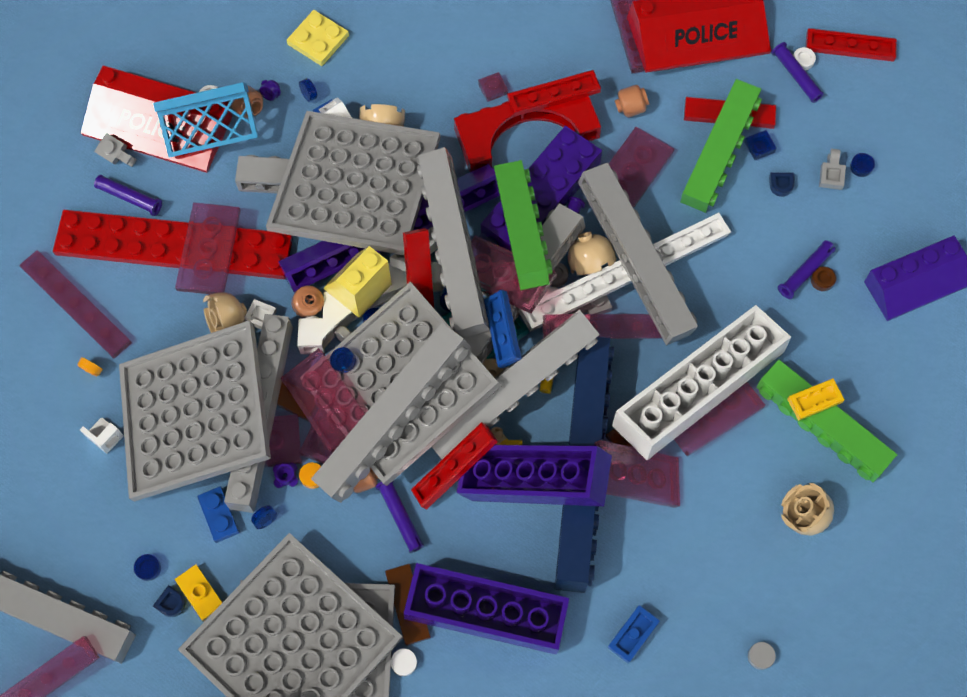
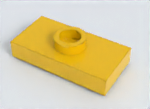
M834 378L790 395L787 398L798 421L845 401Z
M196 564L174 579L203 622L223 603Z

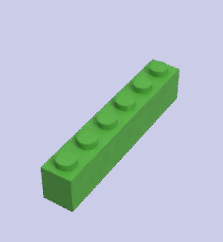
M738 79L735 80L686 184L680 203L706 213L709 205L714 206L719 195L715 193L717 187H723L727 178V174L724 172L727 167L731 168L735 161L736 155L733 154L735 148H741L745 138L742 133L744 129L749 130L754 119L751 113L753 110L758 111L762 98L759 97L761 88Z
M522 160L495 165V175L520 290L549 285L548 274H553L550 259L545 260L544 255H548L546 241L540 240L544 233L541 222H536V218H539L537 204H532V201L535 200L533 186L528 187L527 184L531 183L529 169H524Z
M778 359L760 379L756 388L765 399L772 400L777 404L783 414L791 416L798 421L787 398L813 386ZM837 405L798 421V425L803 430L814 434L821 445L827 448L830 447L837 453L838 458L842 462L852 465L865 480L874 482L898 455Z

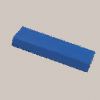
M499 290L484 299L497 366L504 369L522 358L508 293L505 290Z

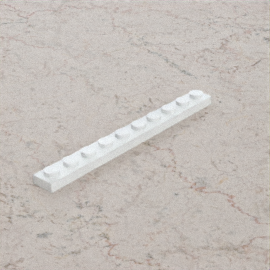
M717 213L653 245L661 253L662 262L667 266L727 237L731 231L720 213ZM619 260L610 267L602 268V271L592 273L521 307L518 312L531 332L632 282Z

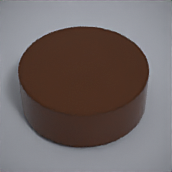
M828 267L817 268L811 276L812 286L819 291L830 290L836 282L834 271Z

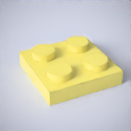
M313 10L288 37L287 45L320 66H323L349 37V33L343 27Z

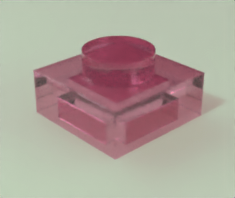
M499 72L478 80V85L487 102L508 94V89Z

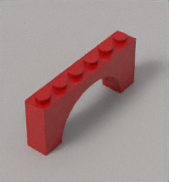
M583 97L515 117L509 101H506L495 107H485L480 111L470 114L464 113L454 118V130L469 172L487 164L492 167L491 152L495 142L505 131L520 123L528 121L552 122L562 127L567 126L588 141L599 139L601 125L590 97Z

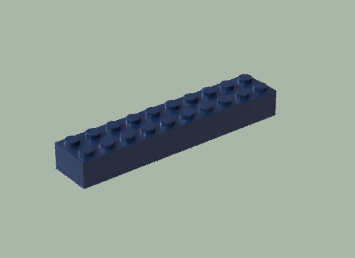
M596 337L598 342L588 350L583 348L578 352L569 446H598L605 451L606 441L601 439H605L608 417L604 416H607V409L609 408V386L611 385L612 378L611 364L613 362L614 347H610V338ZM563 505L554 590L585 593L587 586H592L595 565H590V561H594L597 548V540L592 539V537L596 536L598 530L599 514H595V511H598L599 506Z

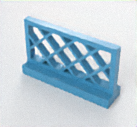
M237 83L154 102V110L158 114L168 157L171 158L258 138L247 83ZM244 98L245 109L240 115L230 107L234 100ZM230 101L227 106L223 104V102ZM214 104H219L225 108L219 120L208 114ZM207 106V108L205 109V111H203L202 109H200L201 107ZM192 109L202 113L197 125L186 119V116ZM185 111L183 116L178 114L179 112ZM228 111L239 117L233 129L222 123ZM173 114L180 118L174 130L166 125L164 116ZM206 116L217 122L211 133L200 128ZM242 120L250 124L252 134L243 136L236 131ZM183 121L194 127L188 139L178 133ZM219 125L231 131L226 140L221 141L214 137ZM197 130L208 136L204 145L198 146L191 141ZM233 134H236L237 136H239V137H236V138H232ZM176 135L186 141L182 150L173 152L171 142ZM211 139H213V140L216 141V142H214V143H210V144H209V142L211 141ZM189 144H191L192 146H194V147H192V148H188V149H187V147H188Z

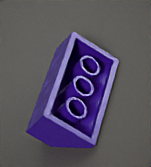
M955 235L872 269L864 283L885 319L890 321L967 288V255Z

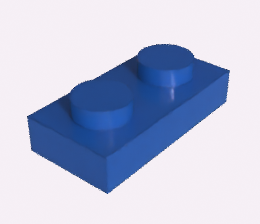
M221 486L197 496L215 543L239 534L232 512L224 503L225 494Z
M639 605L607 648L629 664L660 620Z

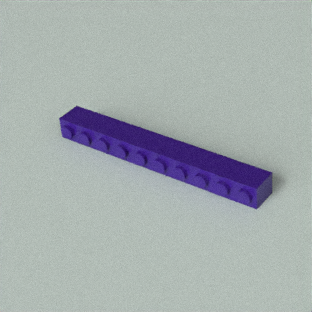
M489 164L457 178L464 212L500 196L495 170ZM424 196L413 230L430 229L433 227V223L429 221L426 213V208L429 205L428 200H425ZM321 241L278 262L293 292H296L300 287L311 285L340 271L357 253L365 248Z

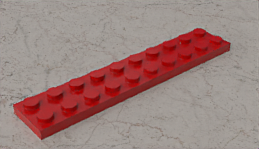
M63 210L53 253L57 256L285 280L278 261L290 256L293 236L264 230Z

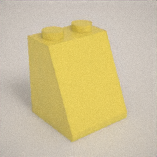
M369 246L357 253L325 285L324 290L360 318L392 285L388 260Z

